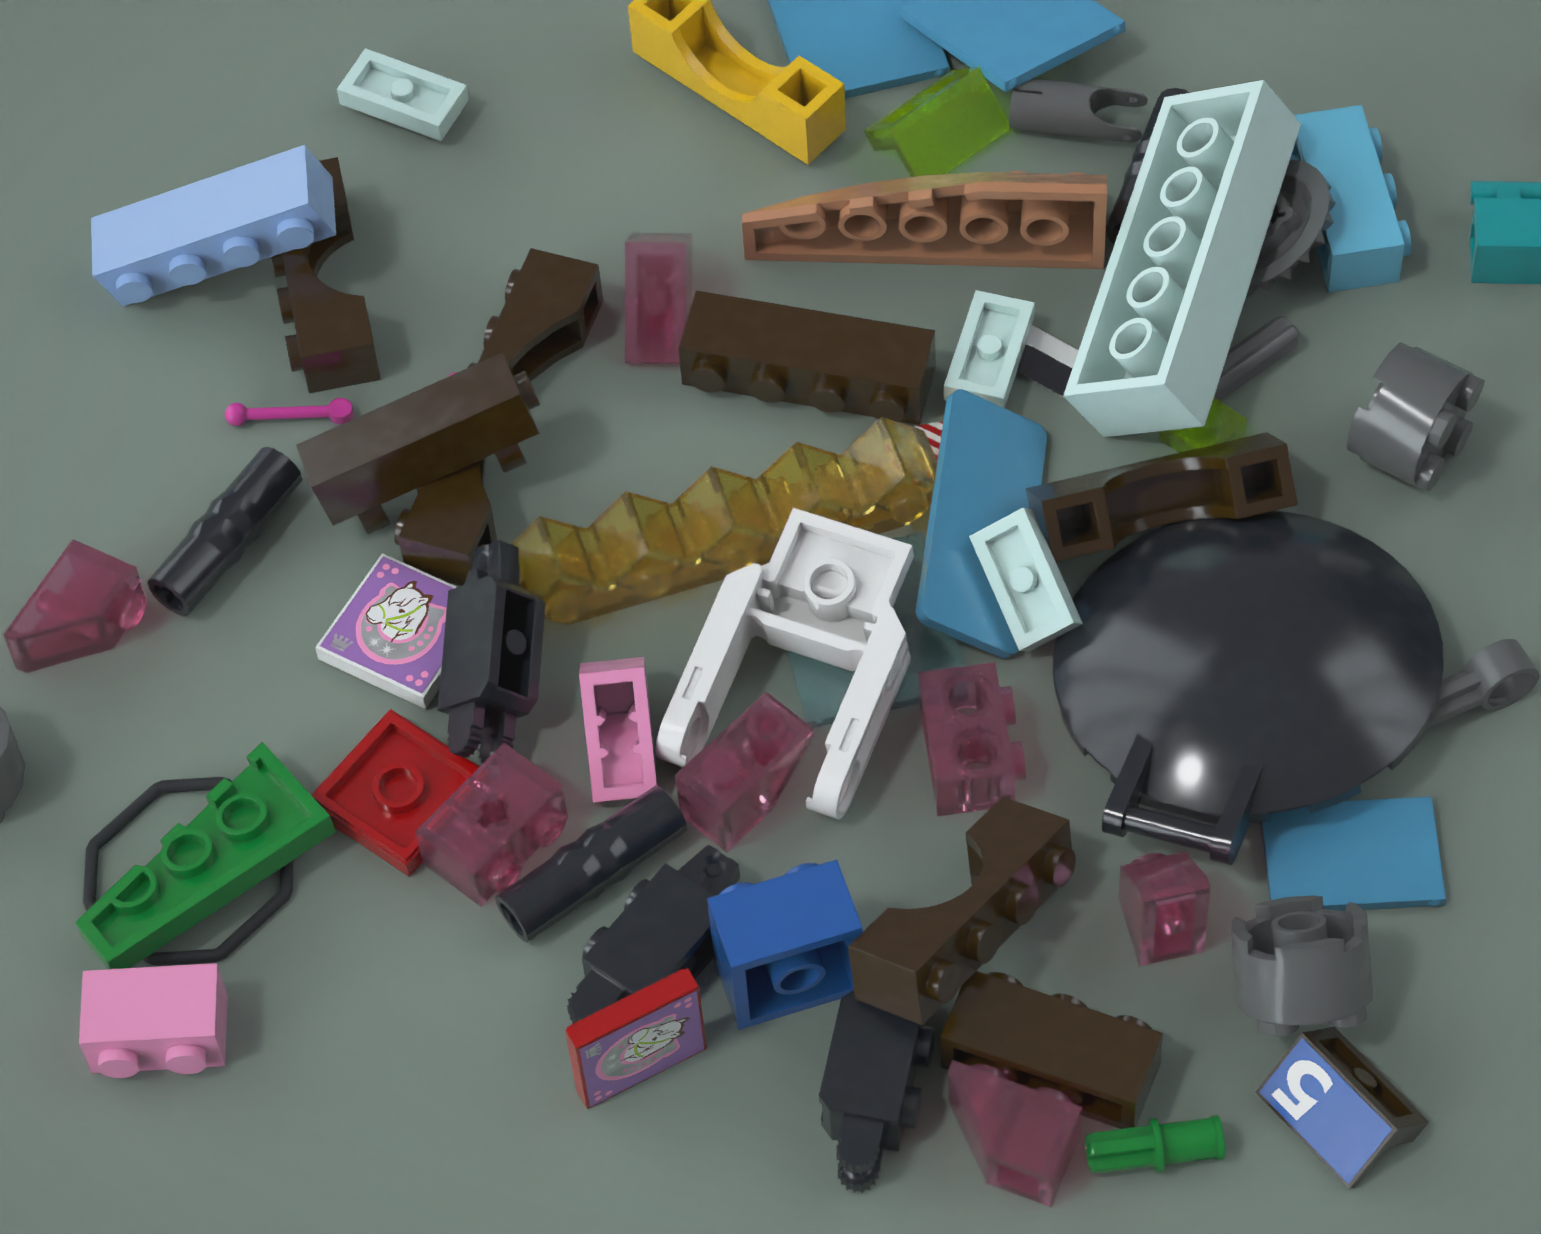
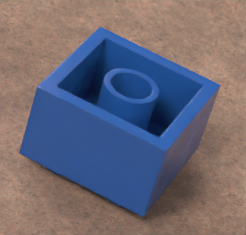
M837 859L820 865L816 863L800 864L787 871L783 876L756 884L750 882L737 883L724 889L719 895L707 898L714 962L738 1030L839 1000L854 990L848 946L863 932V927Z

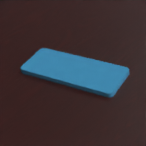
M957 389L946 400L916 604V616L922 624L1000 658L1008 659L1017 653L1019 649L969 536L1021 508L1030 509L1026 488L1041 485L1047 433L1040 424L966 390Z

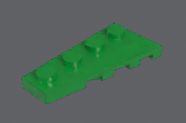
M263 742L246 756L249 766L232 782L224 778L205 796L208 805L186 827L177 823L160 840L162 844L161 851L146 866L134 865L75 922L82 939L107 969L131 968L336 832L330 815Z

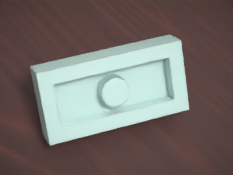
M366 48L337 88L341 105L439 141L443 140L469 101L467 85Z
M978 290L975 291L944 383L945 401L954 391L963 389L1003 408L1006 407L1035 317V302Z
M1021 508L969 536L1019 651L1030 652L1083 624L1032 509Z

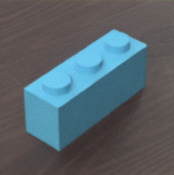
M1362 105L1294 115L1301 123L1290 160L1303 161L1317 168L1330 184V193L1336 202L1330 211L1334 223L1322 231L1325 244L1315 247L1328 293L1400 282L1403 257L1410 256L1411 236L1406 220L1397 221L1394 211L1397 205L1395 182L1392 174H1383L1380 166L1383 153L1381 137L1377 127H1368Z

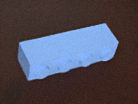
M305 145L92 217L93 277L123 307L132 303L144 302L150 297L186 285H194L204 279L240 267H248L263 259L293 249L305 248L311 243L335 236L333 177Z

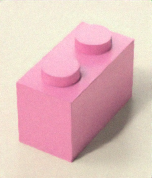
M218 964L83 971L79 1045L91 1074L101 1073L112 1078H127L137 1074L138 1071L165 1069L178 1074H195L203 1071L206 1067L225 1066L228 993Z

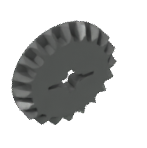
M1298 160L1289 161L1270 223L1272 222L1273 225L1267 229L1246 297L1251 296L1258 287L1270 292L1276 279L1281 276L1291 280L1292 269L1299 263H1310L1309 251L1312 248L1325 244L1322 231L1334 223L1330 211L1336 202L1330 193V184L1317 168L1306 162Z

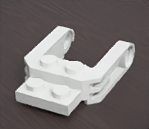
M793 508L770 562L762 566L753 563L726 575L662 720L656 741V757L687 769H691L697 763L749 643L753 637L759 636L764 638L769 645L849 671H855L825 741L827 755L815 784L813 798L807 797L806 799L808 810L838 820L843 818L853 800L911 661L906 633L893 605L914 558L912 545Z

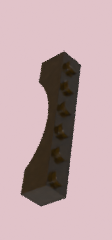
M530 248L521 270L514 269L509 276L505 290V305L500 316L493 315L487 324L483 342L484 350L478 363L504 353L514 375L526 371L530 381H532L557 361L583 348L603 303L599 264ZM472 362V363L468 366V368L471 367V366H473V365H476L477 363H473V362ZM486 458L417 488L418 494L412 508L403 509L395 527L394 541L396 545H400L403 563L447 583L457 586L465 584L468 571L472 569L475 549L497 540L492 507L484 489Z

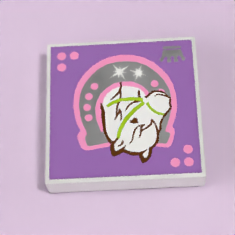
M382 553L315 647L318 660L426 709L440 689L448 591L456 588V586Z

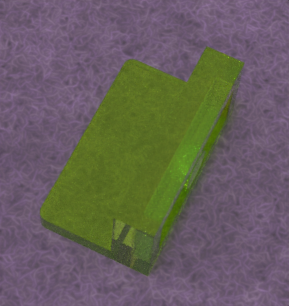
M975 67L951 70L863 132L874 151L896 150L910 177L947 174L1006 133L1010 128L1009 122L980 68Z

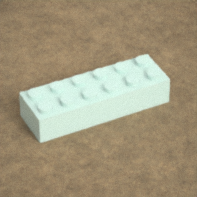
M1264 80L1164 97L1063 395L1103 437L1205 426L1301 126L1298 119Z

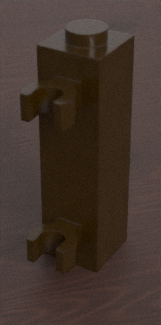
M500 353L305 440L296 446L310 486L332 525L334 526L358 515L367 534H370L391 524L381 505L385 502L495 454L504 473L526 464L527 461L518 443L540 434L530 410L541 404L526 371L514 375L504 353Z

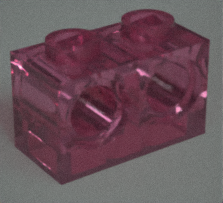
M995 662L918 672L919 711L937 816L989 810L1002 797L1015 800V781L1026 780L1024 752L1021 741H1009L1007 725L1016 724L1013 692L1011 686H999ZM961 708H974L979 711L972 714H963L957 710ZM971 763L989 765L988 768L982 770H973L966 766Z

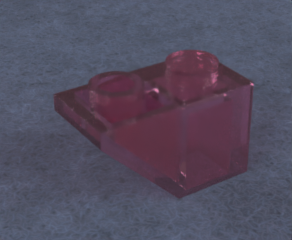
M766 691L675 775L679 810L683 817L727 853L773 810L812 741L814 729Z
M953 1060L948 1070V1103L986 1183L1051 1207L1081 1138L1082 1107L1073 1104L1066 1095L1057 1090L1045 1087L1034 1090L1009 1081L1002 1072L988 1065L975 1064L970 1067Z

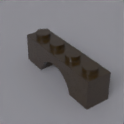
M338 157L319 161L333 177L336 235L311 243L305 248L293 249L271 257L275 277L286 276L288 287L277 289L283 323H295L296 334L285 336L292 372L304 370L309 394L381 380L365 297L334 290L317 277L320 268L327 258L337 249L354 240Z
M1268 432L1026 488L1029 508L1035 514L1055 562L1113 549L1121 540L1128 536L1165 524L1202 518L1240 519L1298 505L1287 443Z
M1002 797L965 833L972 885L968 890L947 902L930 907L915 909L887 908L848 946L855 999L923 1025L944 1003L953 999L958 989L983 964L988 963L994 957L998 948L1021 925H1025L1031 920L1035 911L1058 888L1068 883L1074 873L1076 864L1075 852L1072 850L1069 819Z

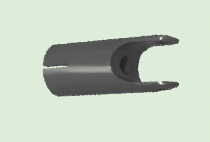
M1033 78L1013 88L1009 128L1128 143L1138 142L1142 137L1138 129L1130 126L1109 124L1094 114L1098 110L1113 105L1142 107L1147 104L1148 98L1143 93L1133 90Z

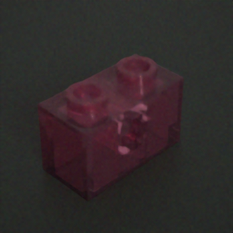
M503 743L415 831L423 864L482 907L496 891L501 893L516 881L523 864L540 846L547 847L551 845L562 833L568 819L563 785L506 743Z

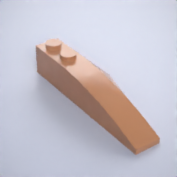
M1023 171L938 174L870 182L806 195L742 214L745 260L1104 269L1107 175H1092L1080 172L1068 174L1026 173Z

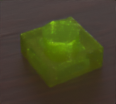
M1214 397L1205 426L1159 431V440L1178 453L1242 438L1246 434L1247 419Z

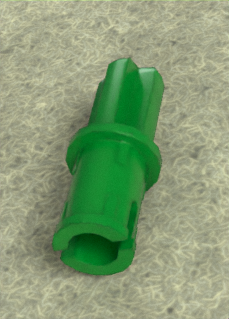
M1212 1115L1210 1118L1159 1124L1155 1117L1148 1119L1147 1126L1089 1133L1085 1136L1084 1152L1087 1166L1090 1172L1095 1174L1153 1166L1155 1172L1160 1173L1164 1172L1165 1165L1224 1159L1225 1140L1219 1115Z

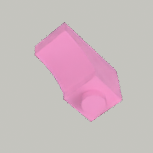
M636 657L580 663L579 679L593 803L638 798L655 785L657 786L645 658Z

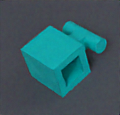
M1471 181L1469 190L1470 205H1473L1469 230L1471 283L1541 284V182Z

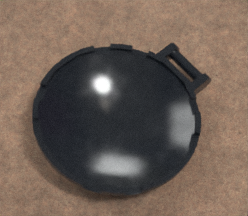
M1270 511L1240 519L1202 518L1175 522L1141 536L1103 562L1074 595L1072 600L1083 624L1057 637L1053 651V680L1062 720L1084 756L1090 754L1098 764L1110 772L1111 781L1115 784L1104 809L1102 831L1119 837H1124L1127 832L1208 852L1210 853V860L1228 865L1234 863L1251 822L1270 821L1269 813L1289 811L1308 806L1311 813L1337 805L1361 793V784L1380 773L1384 768L1388 767L1393 770L1418 743L1434 715L1441 693L1444 672L1443 641L1439 623L1424 591L1408 570L1388 552L1352 530L1315 517L1284 511ZM1139 804L1217 824V826L1214 827L1140 808Z

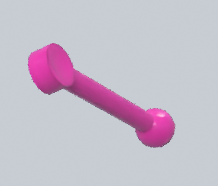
M336 398L329 405L246 408L242 403L236 402L226 408L224 415L226 421L232 426H241L247 420L330 417L331 421L336 424H344L353 418L352 403L346 398Z

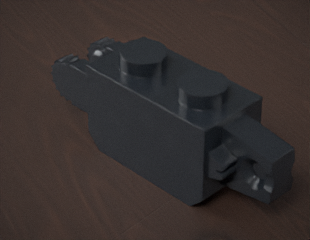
M501 540L492 541L491 544L476 548L472 569L468 571L465 584L448 591L438 711L449 714L447 732L449 733L447 739V747H450L449 752L463 758H469L471 754L474 755L475 750H478L481 763L495 769L501 768L502 765L505 766L506 762L510 760V755L513 754L516 718L528 715L538 700L546 606L545 601L539 594L520 586L519 547Z
M707 845L678 871L665 863L651 880H641L630 892L625 902L624 911L609 928L606 926L599 928L588 940L583 950L582 964L585 978L576 987L577 991L571 993L572 997L568 999L569 1005H567L572 1024L681 969L685 970L688 968L694 979H696L714 958L707 898L717 896L724 889L737 884L740 879L739 864L730 857L723 855L718 849Z
M854 990L843 996L840 1001L819 1092V1101L822 1104L821 1126L832 1140L838 1141V1145H836V1158L839 1160L838 1179L841 1180V1185L846 1186V1190L852 1189L853 1193L856 1191L863 1193L865 1189L870 1190L871 1185H876L875 1179L879 1178L878 1171L881 1169L885 1149L899 1152L904 1127L916 1129L922 1102V1088L914 1087L913 1084L917 1066L926 1068L930 1066L936 1029L935 1027L925 1026V1023L920 1025L856 1000Z

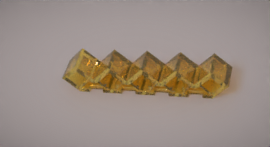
M881 417L841 455L796 442L757 479L711 466L672 504L625 491L587 528L539 516L511 543L519 547L520 586L539 594L545 601L546 620L571 625L724 580L726 575L753 563L761 566L769 563L793 508L875 534L905 527L924 515L931 505L937 460L924 430Z

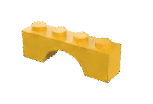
M634 0L628 5L632 50L635 54L807 165L816 159L846 130L844 83L800 55L786 67L774 66L758 59L742 47L728 32L718 17L711 0Z

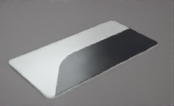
M1032 325L1017 372L1065 398L1063 395L1079 350Z

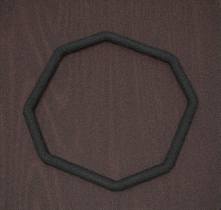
M224 777L162 780L154 783L89 841L85 854L83 904L86 911L96 903L98 854L101 847L162 793L212 790ZM294 860L280 869V890L216 949L154 952L143 960L156 966L217 962L226 958L289 900L293 892Z

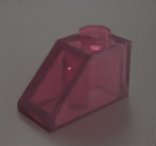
M631 233L625 241V363L680 364L678 347L691 309L692 233Z
M72 539L3 634L16 669L29 673L114 649L126 630H132L137 626L146 608L147 599L137 567Z
M1185 851L1171 855L1149 853L1136 858L1130 864L1120 865L1118 899L1139 966L1204 952L1210 885L1207 876Z

